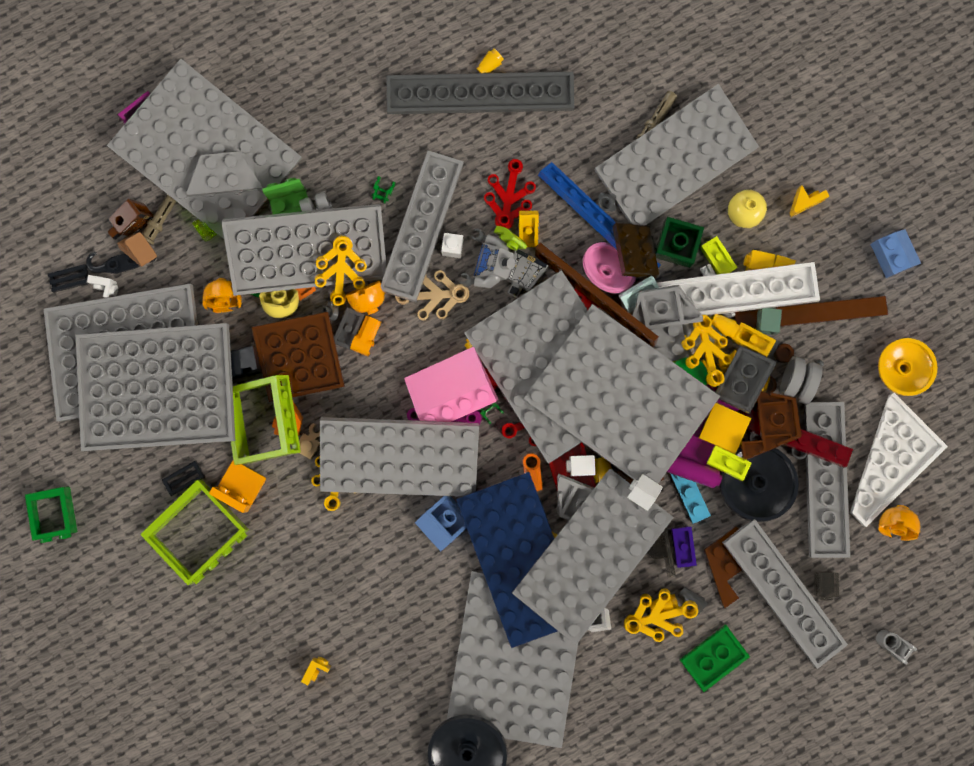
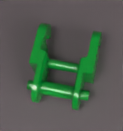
M378 176L373 187L375 192L371 196H373V200L378 198L386 204V201H389L388 196L392 195L396 182L393 181L390 189L385 190L379 188L378 185L381 177ZM378 191L385 192V197L378 195Z
M496 402L492 403L485 411L482 408L480 409L482 411L480 414L489 424H491V421L485 415L493 407H496L501 414L504 413Z

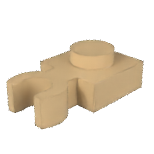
M314 423L309 427L310 434L306 435L303 433L299 440L300 454L309 459L313 458L320 445V442L316 440L320 437V432H314V427L316 426Z

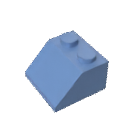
M905 229L887 235L870 244L886 278L921 264Z
M443 496L415 522L440 552L467 528L459 505L451 496Z

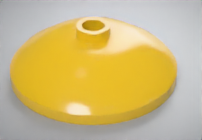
M903 338L890 343L882 351L879 358L878 371L882 382L889 390L899 395L913 396L923 393L933 384L937 375L938 367L934 353L926 344L916 339ZM901 365H904L906 368L904 372L900 369Z

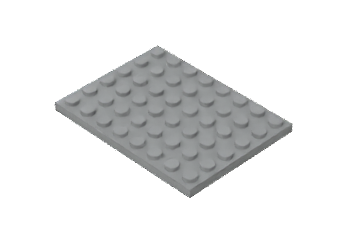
M182 59L175 64L107 145V147L223 239L222 219L255 216L268 200L262 189L271 183L281 184L302 159L298 153ZM239 151L262 185V189L187 196V190L199 157L206 154Z
M562 270L464 332L548 464L581 443L580 440L523 400L588 311Z
M184 284L45 308L44 317L56 421L63 422L79 419L75 335L197 326L193 285Z
M592 304L523 400L633 480H638L644 474L654 482L659 483L720 396Z
M229 324L75 335L81 451L235 441Z
M471 571L447 719L465 714L476 715L493 723L505 739L562 748L578 643L577 645L573 644L558 631L511 648L484 573Z

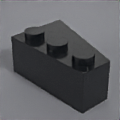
M255 346L231 350L232 379L262 373Z

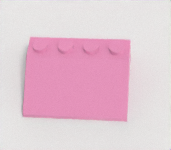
M474 347L404 378L420 421L452 422L498 400Z

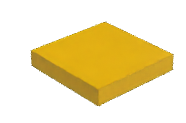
M715 403L699 435V439L736 454L751 418Z

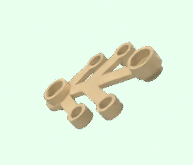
M438 270L434 274L435 280L442 282L449 289L442 291L425 275L423 284L430 291L420 292L417 300L431 299V301L418 311V318L422 321L427 320L429 313L442 299L450 298L445 306L439 308L436 312L439 319H446L448 312L456 303H464L468 300V288L462 284L455 285L446 277L444 271ZM442 273L444 275L443 279H437V274ZM457 291H463L464 295L458 297L456 293ZM395 296L399 304L405 305L409 303V300H401L400 297ZM422 311L427 313L425 318L420 317ZM439 311H445L446 315L444 317H440L438 315Z

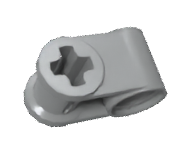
M881 630L876 636L877 643L904 665L908 664L907 660L913 651H917V648L911 643L888 630ZM890 636L891 640L886 644V638Z

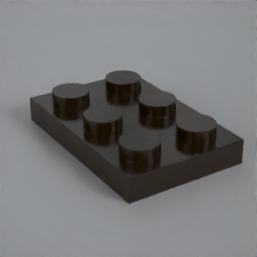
M615 223L612 228L622 276L648 278L652 275L656 279L660 273L650 227Z

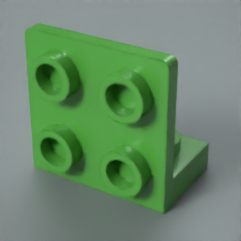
M296 178L287 179L285 183L281 184L271 183L262 189L270 201L273 214L302 212L299 200L308 197L303 183L300 179Z

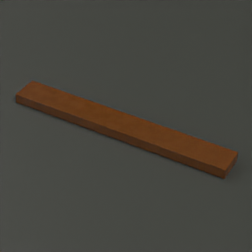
M542 243L535 247V256L539 260L549 265L548 267L556 273L562 270L570 284L651 347L657 344L659 336Z
M886 296L776 307V309L782 310L780 327L888 315ZM759 309L734 312L736 314L734 320L738 325L742 322L756 329Z

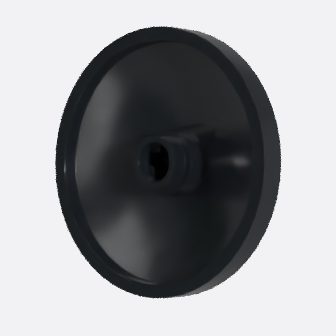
M739 448L735 455L742 458V451ZM777 448L748 459L747 461L751 462V465L743 481L720 471V475H722L719 485L721 495L727 506L743 519L749 521L756 520L757 522L774 520L784 515L796 500L799 488L796 469L791 460Z
M458 715L445 720L433 732L428 746L429 766H506L507 745L502 733L493 723L476 715Z

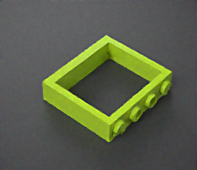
M275 375L232 386L235 441H231L234 465L301 453L289 375ZM271 384L281 449L249 456L239 392Z
M197 480L140 534L187 585L198 584L205 577L203 574L208 569L210 571L219 564L217 560L222 555L226 557L233 550L232 546L236 542L241 543L247 537L246 532L249 530L224 502L209 494L211 488L203 480ZM203 491L239 531L192 575L159 540L156 534L193 498Z

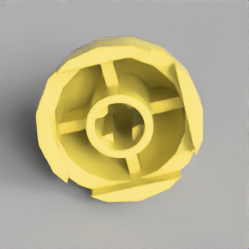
M743 190L737 193L728 205L730 220L736 226L743 228L757 226L764 219L767 211V203L764 197L754 190Z
M296 289L263 292L259 295L262 308L270 317L286 318L292 315L298 308L299 295Z

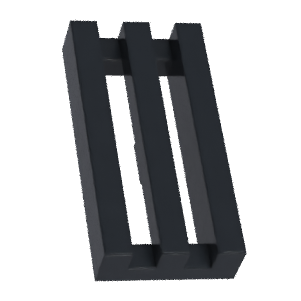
M83 264L48 273L49 283L52 285L51 291L55 293L89 284L87 283L89 275L87 266ZM83 270L82 273H78V274H74V275L62 277V278H59V279H55V278H54V277H58V276H62V275H66V274H70V273H74V272ZM85 277L84 280L56 287L58 283Z
M193 461L162 479V482L172 497L190 487L197 480L204 479L205 475L198 462ZM190 468H195L194 471L176 480L175 482L171 484L168 483L169 480L175 478L176 476L182 474ZM198 473V477L185 483L179 488L172 490V487L178 485L179 483L185 481L186 479Z

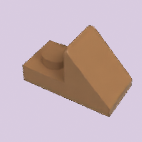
M140 232L135 235L131 234L117 243L119 249L141 267L157 257Z

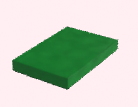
M725 624L679 660L701 690L705 692L750 658V656Z

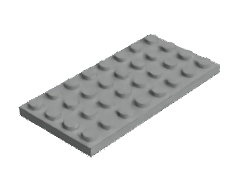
M717 84L595 167L594 170L609 193L616 195L615 202L628 222L634 225L645 226L759 148L720 85Z
M380 204L222 219L234 296L318 287L315 285V276L322 274L337 262L338 255L328 261V266L325 269L317 268L316 259L333 248V241L338 236L349 237L353 244L352 250L361 259L366 261V270L359 272L355 269V263L347 255L345 260L358 276L364 278V281L382 280L387 268ZM340 244L339 247L345 248L346 244ZM319 261L318 264L323 265L325 261ZM359 263L357 266H358V267H363L364 264H363V263ZM336 273L326 280L325 286L335 285ZM344 273L343 284L353 283V281ZM322 278L317 280L319 283L324 281Z
M321 417L320 491L463 497L476 492L479 423Z
M612 469L608 470L512 592L514 596L575 645H577L674 518L656 503H653L647 511L627 498L631 492L628 489L630 483Z

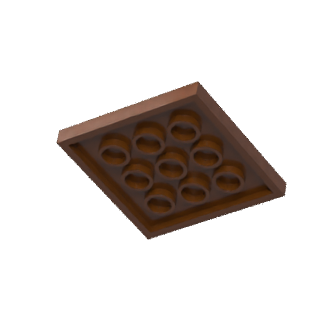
M329 311L252 327L263 378L275 375H289L292 398L345 387ZM271 384L266 385L268 400L273 402Z

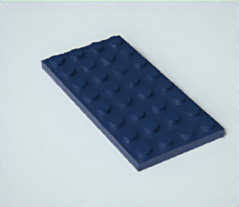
M530 472L456 499L511 648L558 632L512 594L555 539Z

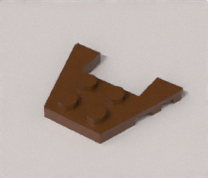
M761 391L756 401L761 440L741 442L743 461L801 437L796 398Z
M733 527L704 549L724 608L739 599L727 581L742 571V569L722 543L739 530L737 527Z

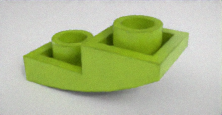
M496 226L494 233L507 243L506 246L512 250L526 249L527 245L521 238L505 227Z

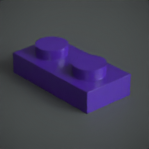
M692 527L671 528L676 567L697 566Z

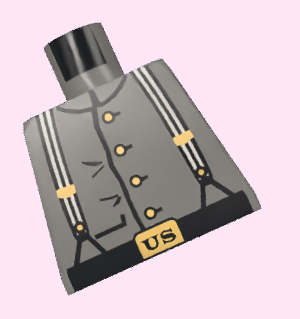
M519 249L515 250L513 257L516 265L513 269H510L506 281L512 283L507 293L515 298H518L522 289L527 292L533 289L549 266Z

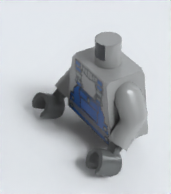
M476 228L474 230L480 233L479 237L471 236L472 239L478 242L484 240L485 243H482L473 275L475 279L471 278L467 273H462L461 276L467 280L465 282L460 281V283L464 287L474 284L475 287L492 288L499 281L508 278L510 269H513L516 265L513 259L514 254L508 251V247L503 240L489 234L485 235L483 231Z

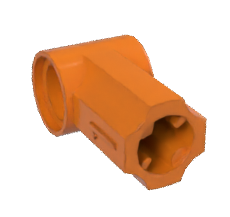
M528 453L522 459L524 474L530 472L536 490H543L540 458L534 453ZM528 457L536 458V465L534 467L526 465Z

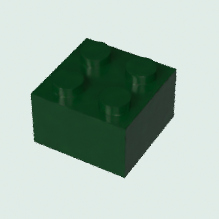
M667 217L663 223L655 250L656 258L690 268L695 262L704 227Z

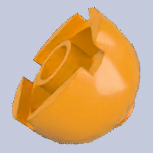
M218 278L205 287L202 305L206 310H208V307L212 308L215 313L234 311L229 309L231 307H241L242 297L241 295H233L231 281L225 278Z
M380 281L370 283L362 289H355L345 295L351 308L359 313L367 312L368 315L377 312V307L382 305L385 299V293L381 289Z
M897 505L885 510L881 515L878 530L883 535L891 538L890 533L901 536V540L904 541L915 540L919 537L920 521L918 516L907 506Z

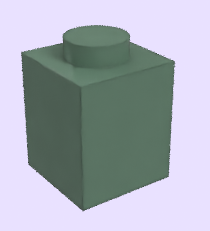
M776 307L759 309L756 330L769 335L780 333L782 310L776 309Z

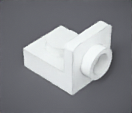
M88 275L87 283L93 285V289L104 291V298L117 295L118 285H116V281Z

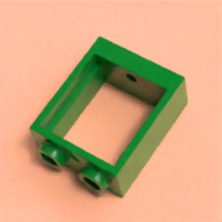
M60 487L25 494L32 541L40 540V543L53 541L52 537L59 536V540L72 537L71 533L78 532L70 487ZM60 497L65 529L42 534L36 501Z

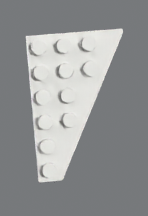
M894 392L888 395L850 513L863 527H867L948 447Z

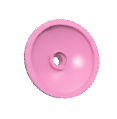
M601 242L593 244L585 252L583 257L584 271L590 281L598 288L610 293H622L634 284L636 277L622 276L617 250L610 243Z

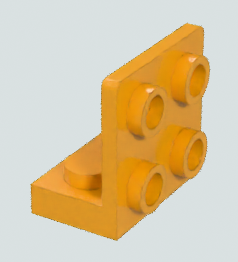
M233 460L218 487H212L209 494L236 510L245 513L251 508L266 481V477L243 464L234 465Z

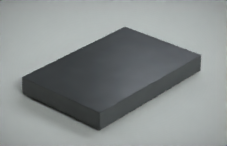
M740 345L724 375V382L715 391L720 396L718 400L750 414L776 365V361Z

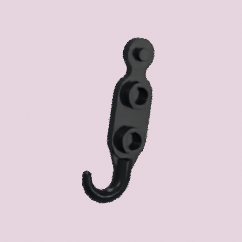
M97 252L90 253L86 259V266L93 273L118 274L140 266L125 253L113 256L99 266L92 264V258L97 255Z

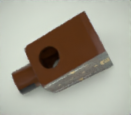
M127 199L109 218L113 227L108 230V234L115 240L121 235L129 236L136 234L147 225L146 222L149 219L152 220L154 215L144 203Z

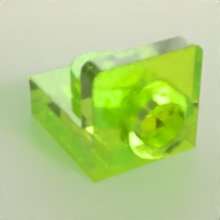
M197 219L192 223L205 242L218 235L208 227L206 222H200Z

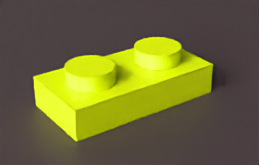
M717 236L700 247L717 275L731 273L738 268Z
M715 445L706 464L743 481L751 462L743 461L741 457Z

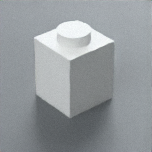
M444 233L441 250L442 256L461 258L463 235Z
M594 455L570 456L569 460L566 461V471L570 472V476L595 475Z
M642 474L638 480L634 479L628 489L631 492L627 498L648 511L663 487Z
M604 608L588 629L589 631L611 630L610 615L607 608Z

